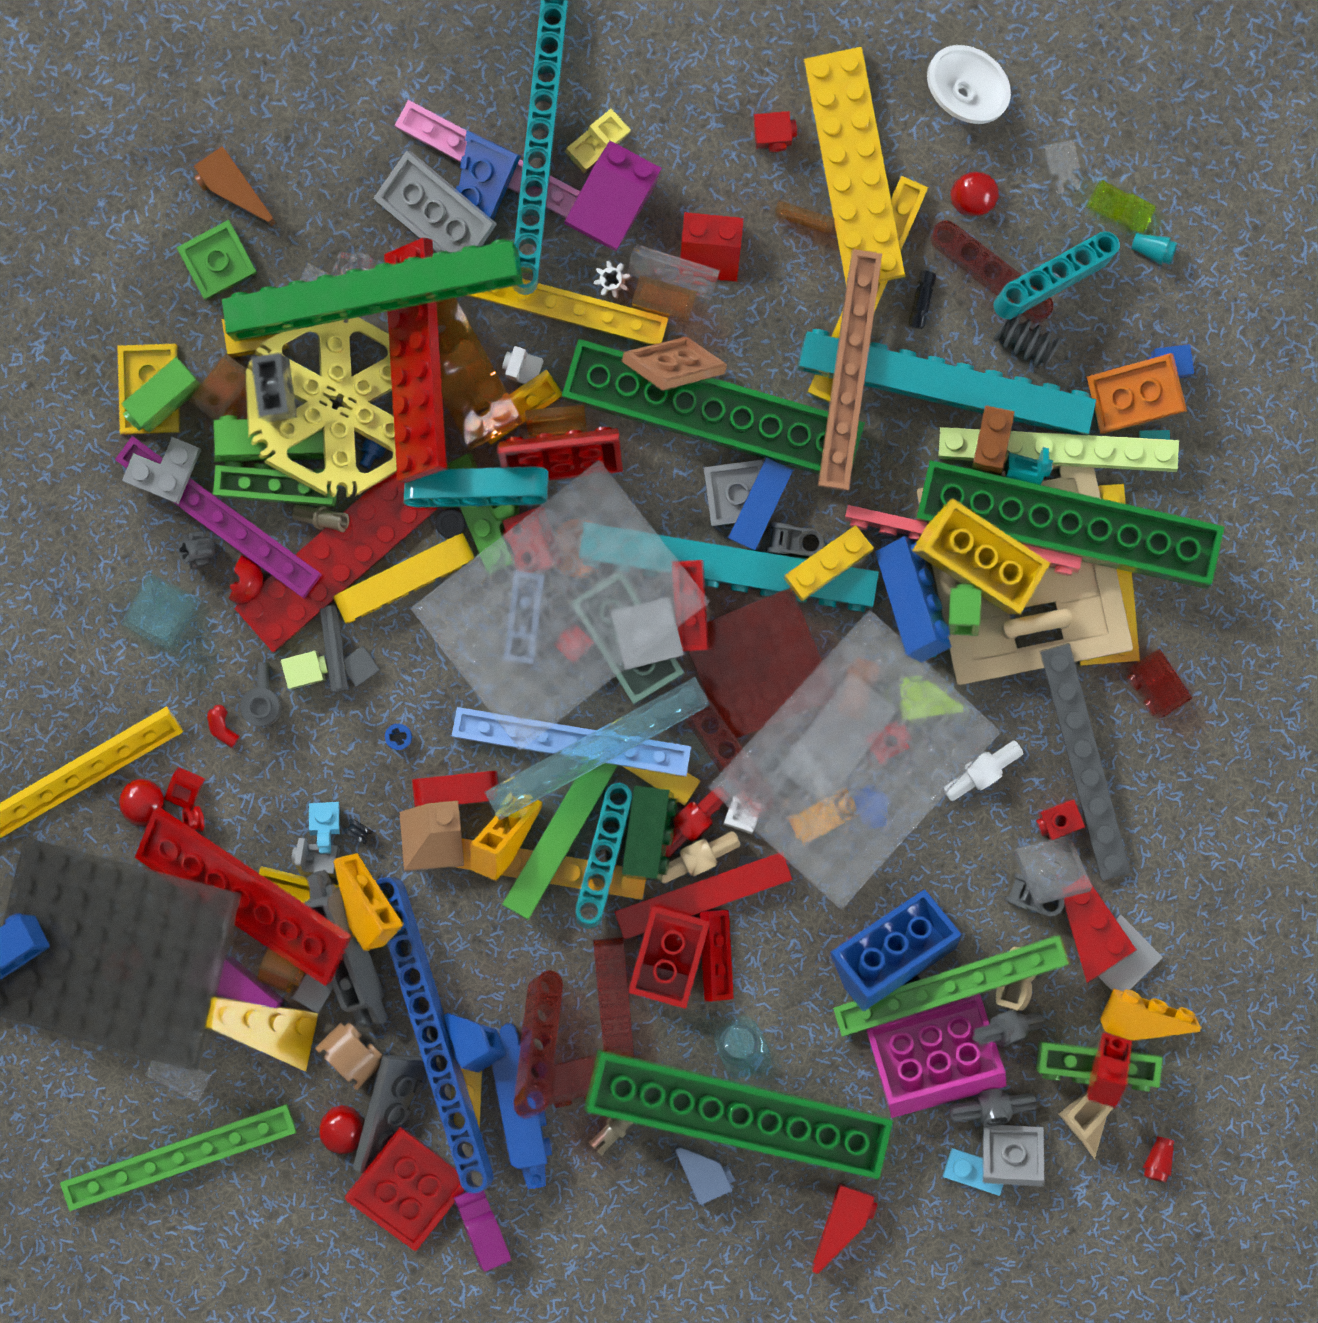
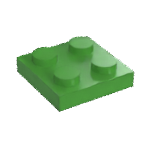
M229 220L176 247L205 301L258 274Z

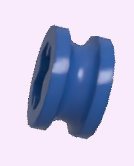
M400 723L393 724L385 732V741L390 748L403 750L411 744L412 733L406 725ZM396 728H399L400 732H406L407 739H402L404 741L402 745H398L396 741L391 742L390 735H394L392 731Z

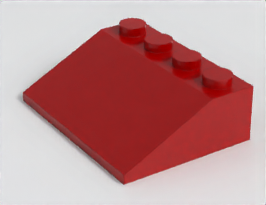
M604 426L589 432L571 430L563 435L554 436L550 433H543L537 435L536 438L528 439L511 437L506 441L499 442L498 445L501 468H544L548 471V481L623 472L618 428L612 429L611 427Z

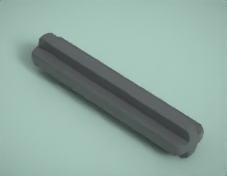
M326 605V607L320 609L329 685L331 692H342L347 690L348 684L338 608L335 605Z

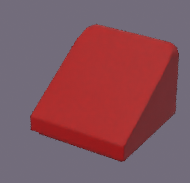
M178 767L171 777L164 800L192 810L205 778Z

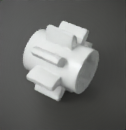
M607 261L606 269H596L601 275L599 280L594 281V284L604 287L601 291L603 296L608 291H612L614 298H618V291L620 289L629 290L624 284L625 280L631 278V275L621 273L624 269L622 263L617 268H613L612 263ZM617 272L616 278L619 280V283L617 285L611 284L608 287L609 281L606 279V276L608 274L614 275Z

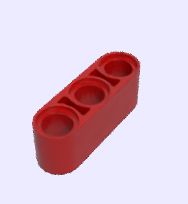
M497 771L412 779L414 807L428 803L458 801V804L500 800Z

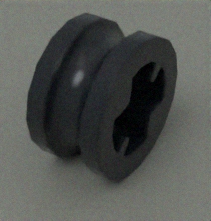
M350 818V826L344 828L343 831L366 844L367 835H372L373 831Z

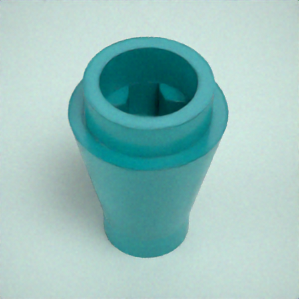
M1136 233L1131 250L1139 252L1161 266L1163 263L1170 265L1178 243L1171 241V237Z

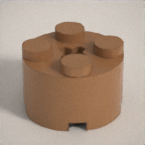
M349 1022L345 1026L339 1023L315 1049L319 1053L324 1049L327 1052L324 1058L348 1082L354 1079L356 1083L353 1087L358 1090L379 1069L382 1055L370 1043L365 1047L358 1040L362 1035Z

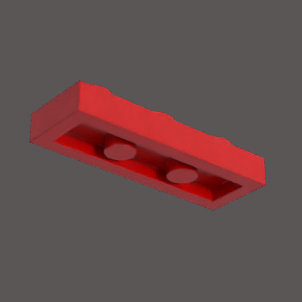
M703 560L672 562L675 620L682 650H708Z
M729 910L701 911L700 919L710 921L702 950L704 1001L713 1002L734 999Z

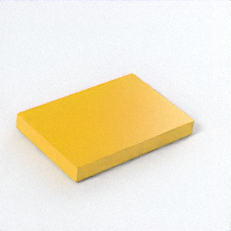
M178 345L117 346L120 434L180 433L179 408L149 433L143 428L139 431L131 425L123 415L127 410L121 404L175 357L178 358Z

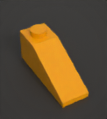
M517 791L471 843L470 870L496 881L515 858L538 816L543 802Z
M358 853L336 858L333 862L350 930L364 951L385 946L401 929L403 923Z

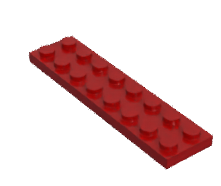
M423 237L384 254V262L393 265L403 263L405 259L410 257H419L421 259L433 257V240ZM436 302L387 311L397 481L404 483L447 469Z
M396 472L370 488L343 512L349 516V526L347 529L345 528V532L325 528L295 554L322 574L305 599L271 575L262 583L256 597L250 602L238 604L234 609L267 647L275 653L320 613L321 608L331 604L334 601L333 597L348 589L440 507L419 508L405 505L403 502L405 483L397 481Z
M159 807L152 812L134 858L324 986L332 982L352 935Z

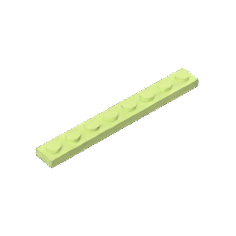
M940 427L938 459L973 461L980 429ZM1011 431L1004 462L1006 463L1009 453L1038 460L1042 447L1049 448V459L1053 460V465L1177 472L1179 440Z

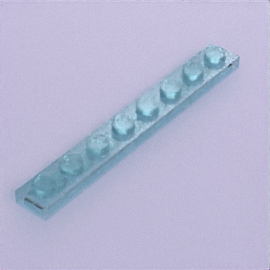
M693 677L485 791V794L497 817L501 820L708 707L710 703L696 678Z

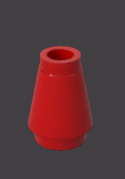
M1157 1136L1156 1142L1142 1167L1145 1169L1144 1177L1167 1183L1168 1176L1171 1177L1173 1146L1175 1141Z

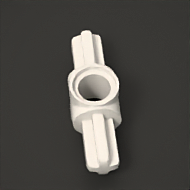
M1011 741L992 755L985 751L973 761L965 764L963 768L965 773L943 787L947 797L951 801H955L974 787L981 791L1000 779L1003 774L1001 769L1023 755L1020 745L1016 741Z

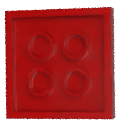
M400 1127L344 1198L416 1252L455 1203L454 1197L461 1195L465 1189H463L456 1167L404 1128Z

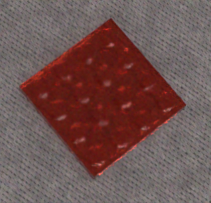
M791 587L708 621L709 649L689 651L727 742L837 698Z

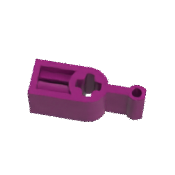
M484 1190L478 1193L466 1192L454 1197L480 1269L485 1272L511 1261Z

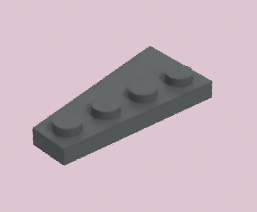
M382 1056L353 1169L359 1173L365 1172L397 1132L400 1125L407 1122L411 1113L408 1109L415 1094H420L425 1084L421 1082L426 1072L422 1056Z

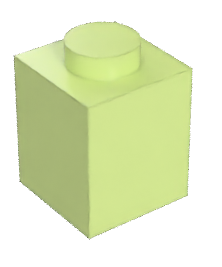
M317 651L281 660L287 686L291 690L325 681L324 674L328 673L325 656L319 657Z

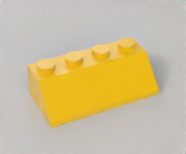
M951 499L926 526L912 552L961 584L974 585L975 589L981 590L983 598L1008 614H1021L1050 565V562L954 499Z

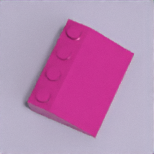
M980 994L866 1030L891 1118L974 1096L986 1090L1007 1086L1005 1070L996 1043L979 1045L978 1042L973 1040L976 1028L990 1024Z

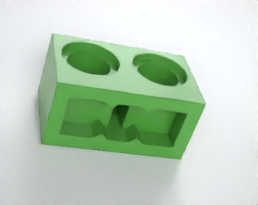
M959 584L957 588H951L948 623L950 635L978 636L981 590L975 589L974 585Z

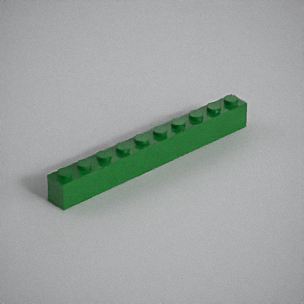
M499 239L487 246L469 245L463 247L462 251L452 253L448 251L436 252L433 254V257L423 259L410 257L405 259L403 263L393 265L391 263H380L373 269H351L346 274L339 276L321 275L314 281L305 282L297 280L290 282L288 286L279 288L267 286L261 288L259 292L249 294L247 292H237L232 294L230 298L222 299L226 333L236 342L523 284L519 250L513 241Z

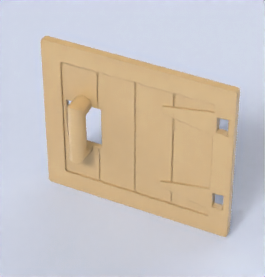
M1052 465V469H1060V478L1043 480L1041 483L1043 486L1101 498L1093 467ZM1003 471L1002 476L1005 477L1006 471ZM919 488L917 490L919 505L922 497L923 488ZM1081 561L1078 573L1072 572L1071 576L1057 574L1054 572L1055 568L1048 567L1024 608L1055 602L1057 607L1055 611L1010 619V614L981 596L978 636H948L951 644L949 649L956 683L958 685H965L1044 669L1040 651L1066 643L1070 644L1074 662L1131 651L1133 645L1116 569ZM932 565L938 597L942 604L943 620L948 625L951 588H957V585L961 583ZM1060 628L1062 631L1063 639L1022 648L1016 647L1015 638L1017 636Z

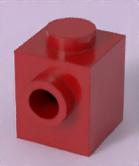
M790 111L754 114L756 149L769 148V152H782L786 150V146L792 145V137H797L796 119L790 120Z
M1074 799L1038 812L1040 819L1036 820L1041 836L1047 835L1048 840H1054L1085 827Z

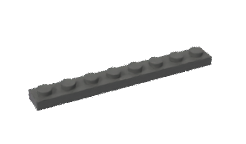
M1066 643L1041 650L1042 663L1100 878L1103 881L1131 873L1070 644Z

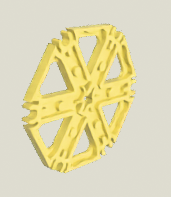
M356 317L347 319V323L341 320L281 332L262 342L259 346L260 348H257L255 355L283 354L282 347L307 332H314L318 335L320 375L289 359L294 397L304 404L296 408V418L267 422L259 418L252 363L250 360L246 369L248 438L253 434L260 433L254 436L251 444L253 446L259 442L265 443L267 449L260 452L259 457L261 459L268 457L271 453L273 454L264 463L324 496L328 494L327 484L331 485L329 488L331 497H335L337 493L336 487L340 485L345 487L346 496L350 497L353 492V484L356 489L355 496L397 472L394 416L371 404L372 401L392 391L388 333ZM355 332L362 333L387 348L388 355L386 358L351 377V334ZM337 397H340L342 399L341 404L345 407H338L335 410L332 408L333 402L329 399L335 400ZM323 430V472L314 473L288 458V449ZM354 431L392 451L393 458L369 473H361L356 467Z

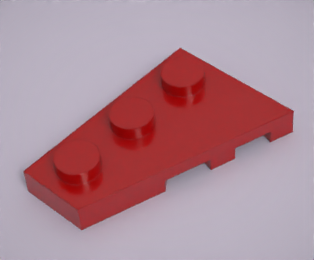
M1086 875L1061 891L1088 984L1136 952L1137 949Z

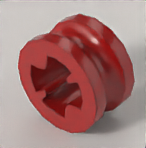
M195 806L193 810L183 808L182 822L198 833L203 832L205 826L201 807Z

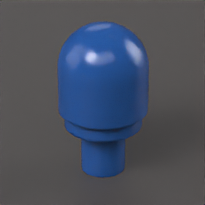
M365 438L361 449L364 455L359 464L364 468L370 469L375 459L380 460L383 457L386 448Z

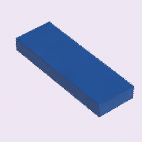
M766 457L728 539L753 551L756 550L793 472L792 469Z

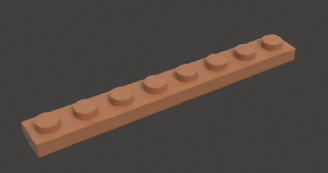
M856 249L851 251L818 487L849 490L882 260L881 253Z

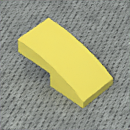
M610 109L591 124L588 131L569 145L565 153L585 174L595 165L609 140L618 144L631 130Z

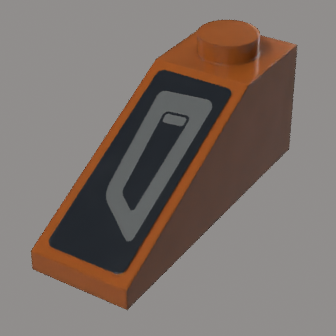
M223 146L193 166L198 172L194 178L203 191L210 189L217 198L270 226L276 224Z

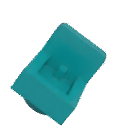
M1042 447L1038 460L1009 453L1006 460L1005 477L1041 485L1044 476L1049 477L1052 470L1053 460L1049 459V448Z

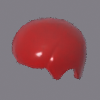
M977 171L962 175L954 182L950 192L953 206L962 215L970 216L987 214L995 208L999 198L996 181L990 175Z
M241 555L234 568L240 581L230 585L232 592L229 600L235 604L250 602L256 597L263 583V572L260 566L251 559Z
M136 779L131 781V783H128L123 788L120 795V811L124 819L133 826L146 827L152 812L159 807L164 808V796L161 788L151 780Z
M345 1105L332 1107L323 1116L319 1128L320 1140L327 1150L340 1155L355 1151L359 1146L364 1127L362 1116L353 1107Z

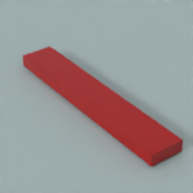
M782 851L614 911L625 940L645 933L652 905L692 916L701 911L718 907L793 879Z

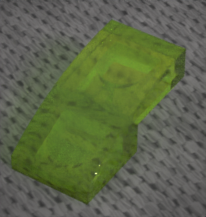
M1104 180L1098 181L1086 206L1090 210L1140 233L1145 232L1156 209L1155 205L1133 193L1127 194Z

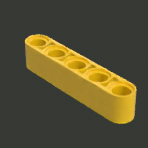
M461 533L338 593L333 599L345 624L355 621V618L359 616L364 617L382 608V605L385 603L390 604L408 595V592L412 590L416 591L435 582V579L438 577L443 578L461 569L464 564L469 565L476 561V558L464 534Z

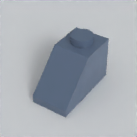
M683 1145L675 1147V1151L699 1205L732 1191L730 1183L735 1182L728 1165L723 1167L720 1160Z

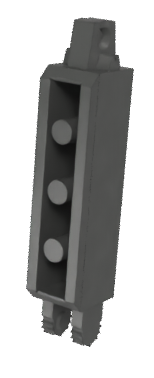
M326 870L314 872L307 877L310 887V899L304 904L352 935L331 982L341 1009L345 1012L352 1011L360 1028L370 1027L371 1019L375 1025L385 1024L387 1015L381 1001L385 993L368 950L364 951L348 926L340 888H336L332 884Z

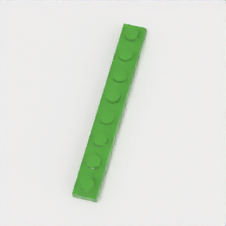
M1058 935L900 986L865 1011H862L855 1001L834 1007L833 1009L841 1035L845 1037L1068 966L1070 962L1062 937Z
M285 1104L62 1181L60 1185L68 1209L72 1211L295 1134L297 1129L289 1105Z

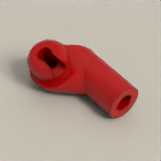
M215 705L207 714L210 733L230 748H233L240 736L226 727L227 709L222 705Z

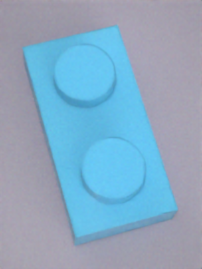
M951 1148L943 1177L1000 1196L1004 1184L983 1183L982 1157Z

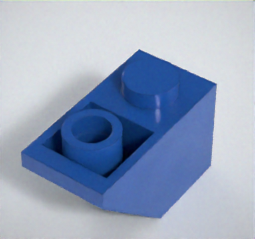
M449 1013L443 1015L448 1036L456 1052L455 1059L462 1069L479 1073L506 1056L497 1029Z

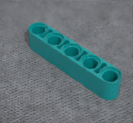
M1100 232L1008 283L993 303L996 314L1004 319H1012L1104 268L1120 248L1118 238L1111 232ZM1007 298L1012 299L1015 304L1011 303Z
M540 467L444 469L405 483L403 502L407 506L419 508L543 504L547 502L548 471Z
M623 783L612 784L607 789L576 905V921L585 929L597 927L603 917L632 801L631 790ZM621 793L627 800L622 805H615L611 802L610 797L613 794ZM613 821L618 824L619 830L616 833L609 834L605 832L603 825L606 822ZM599 850H607L611 853L612 858L607 862L598 861L595 855ZM593 878H599L604 882L605 886L599 891H594L590 889L588 882ZM587 906L593 907L598 914L594 919L587 920L581 916V910Z

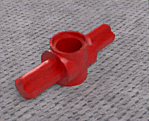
M716 786L699 804L690 802L673 819V824L676 827L673 829L671 846L667 845L665 856L671 857L688 839L696 841L713 824L711 816L729 798L725 790Z

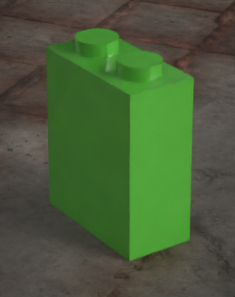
M175 357L121 403L127 410L123 415L134 428L136 427L139 431L143 428L150 433L202 389L203 386L189 369Z

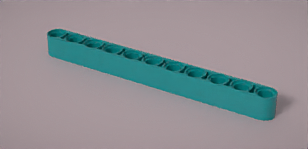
M541 0L514 242L519 250L522 273L530 274L533 280L528 284L512 286L521 295L533 293L537 288L539 280L569 0ZM549 16H556L560 19V22L556 25H549L545 22V19ZM547 44H552L557 47V50L552 54H548L542 48ZM543 73H551L554 79L550 82H543L539 79V76ZM540 101H546L551 104V107L546 111H541L536 108V104ZM542 129L548 133V136L539 140L534 138L532 134L534 131ZM534 158H540L545 162V165L541 168H533L529 162ZM530 187H538L542 193L537 197H530L526 191ZM528 215H533L539 219V222L534 226H528L524 224L523 219ZM525 244H531L536 248V251L531 255H524L520 252V248Z

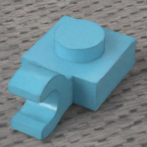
M339 802L309 803L310 835H317L319 854H331V834H340Z

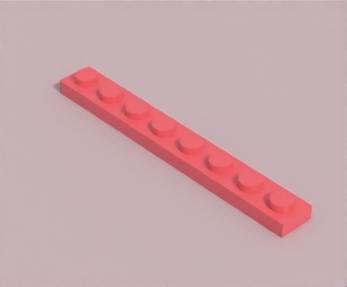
M848 505L845 515V521L850 522L851 527L856 525L861 530H867L868 526L879 528V533L887 536H896L897 533L909 535V539L915 542L918 541L929 524ZM1022 544L1050 562L1048 567L1055 568L1054 572L1057 574L1071 576L1072 572L1078 573L1082 557Z

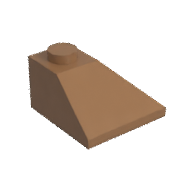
M458 801L428 803L399 812L404 872L464 866Z

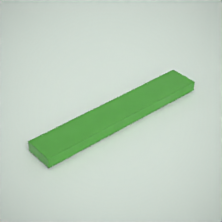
M586 760L502 906L529 920L618 765Z

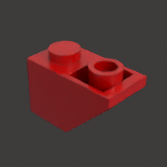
M1102 1033L1090 1075L1087 1100L1114 1108L1117 1107L1127 1086L1132 1040Z

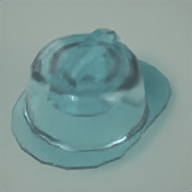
M741 1015L715 1031L714 1041L716 1049L731 1078L735 1080L770 1070L772 1061L770 1051L760 1028L754 1020L748 1016Z

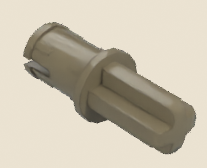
M297 504L293 508L292 517L294 520L313 524L316 529L329 528L345 532V528L347 529L349 526L348 514L330 511L325 506L313 508Z

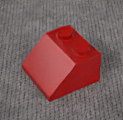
M684 212L678 276L737 282L744 218Z

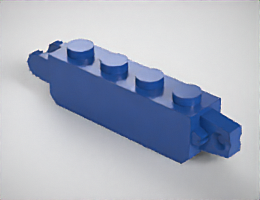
M507 1022L499 1030L500 1040L506 1056L493 1063L492 1067L510 1164L522 1170L528 1189L546 1186L545 1164L548 1162L547 1156L552 1155L550 1138H544L542 1126H546L547 1121L544 1108L538 1109L536 1097L541 1096L539 1079H533L531 1067L536 1066L533 1049L527 1050L526 1043L520 1044L519 1034L516 1032L518 1029H516L514 1024Z

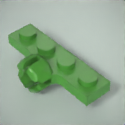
M466 454L446 464L447 469L478 468L472 454ZM519 505L461 506L460 509L488 575L513 565L514 553L511 545L504 537L503 520L518 515L520 511Z

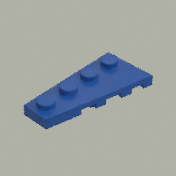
M466 131L465 155L461 159L460 168H462L460 183L456 190L494 220L521 155L478 134Z

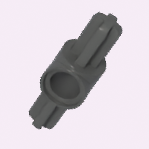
M1011 1010L993 1017L989 1025L976 1028L973 1040L978 1042L979 1045L995 1042L1001 1045L1002 1048L1008 1047L1027 1039L1029 1032L1042 1029L1044 1017L1040 1016L1038 1012L1023 1015L1016 1010Z
M990 1089L979 1093L974 1102L951 1105L949 1107V1114L951 1120L955 1123L978 1119L979 1123H983L984 1126L994 1127L1007 1123L1011 1118V1114L1036 1110L1037 1101L1032 1093L1008 1096L1006 1092L1003 1093L1002 1089Z

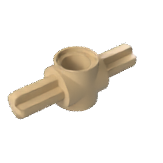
M731 831L709 843L703 838L681 849L679 852L681 856L669 862L668 873L662 876V883L666 884L688 872L694 877L716 866L718 863L717 858L741 846L736 833Z

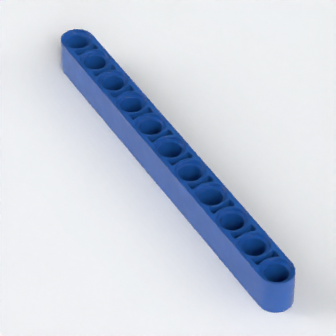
M380 878L376 883L383 894L384 886L388 882L393 885L394 895L390 899L387 898L394 911H399L403 916V926L387 944L460 1183L467 1192L478 1193L490 1187L494 1179L493 1171L460 1065L455 1059L456 1052L447 1033V1026L443 1018L445 1014L406 887L399 878ZM404 940H408L412 945V951L408 956L403 954L401 950V944ZM413 968L417 969L421 975L418 984H414L410 979V972ZM421 997H425L429 1001L430 1007L427 1013L419 1009L418 1003ZM430 1026H434L438 1031V1039L435 1042L431 1041L427 1036ZM439 1054L443 1055L447 1060V1067L444 1071L440 1070L436 1065V1059ZM448 1083L452 1084L456 1089L454 1099L448 1098L445 1094V1087ZM456 1112L461 1113L465 1118L463 1128L457 1127L454 1123L453 1118ZM465 1141L470 1142L474 1147L472 1157L466 1156L463 1152L462 1146ZM474 1170L481 1173L483 1177L481 1186L475 1185L471 1180Z

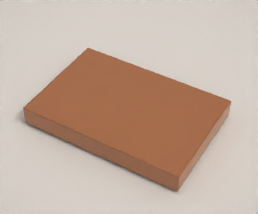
M688 337L624 352L622 359L623 363L662 390L725 374L727 367L722 360Z

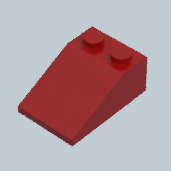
M652 905L628 993L686 1009L710 921Z

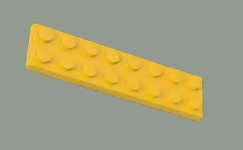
M862 47L805 58L804 63L846 285L851 251L853 249L882 254L878 282L905 277V271Z

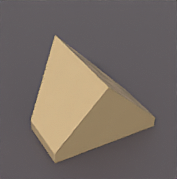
M1087 1090L1061 1111L1059 1116L1095 1159L1107 1115L1113 1108L1087 1100Z

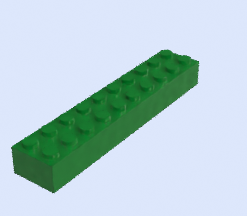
M578 339L562 393L564 401L766 459L767 457L783 465L817 475L820 474L828 411L715 378H707L662 390L623 363L624 352ZM858 421L853 462L865 422Z
M932 460L929 462L916 518L918 521L930 523L951 499H954L1021 544L1082 557L1084 562L1208 589L1212 585L1225 527Z
M599 1049L584 1109L590 1113L875 1179L880 1178L893 1120L886 1116Z

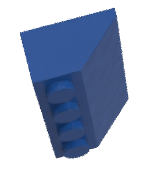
M924 889L831 951L830 956L845 990L860 1009L865 1011L954 951L962 934Z

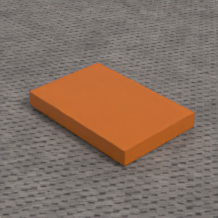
M1173 353L1087 376L1091 397L1096 399L1094 410L1100 434L1187 412Z

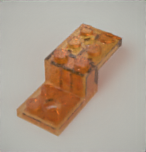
M451 298L436 301L438 326H446L444 331L438 334L442 398L469 449L472 450L523 421L457 299ZM484 407L490 408L486 415L477 416L480 409Z

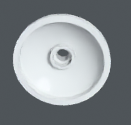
M953 45L940 50L929 64L927 71L929 89L937 103L953 117L968 123L985 124L999 118L1008 107L1011 97L1008 78L1000 65L983 51L970 46Z

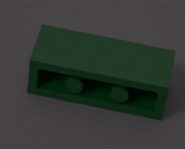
M634 786L622 875L626 878L662 882V876L667 875L669 857H665L667 845L671 846L673 840V828H669L671 816L676 815L677 798H673L674 794L670 790Z

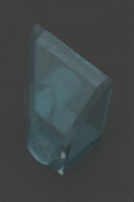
M148 572L121 624L146 639L174 652L201 599Z

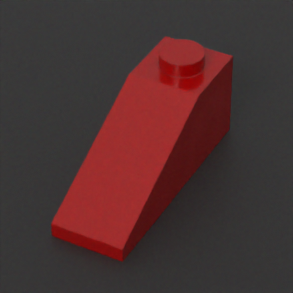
M842 1183L838 1184L811 1267L812 1272L818 1274L866 1226L867 1219L873 1220L878 1203L874 1202L875 1197L872 1193Z

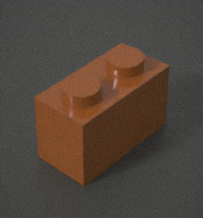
M985 405L972 470L1002 476L1015 411Z

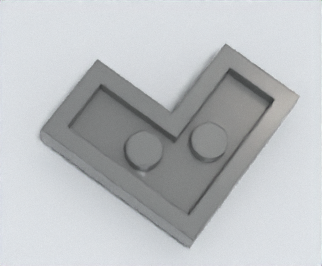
M172 437L161 464L133 453L122 481L179 504L201 449Z

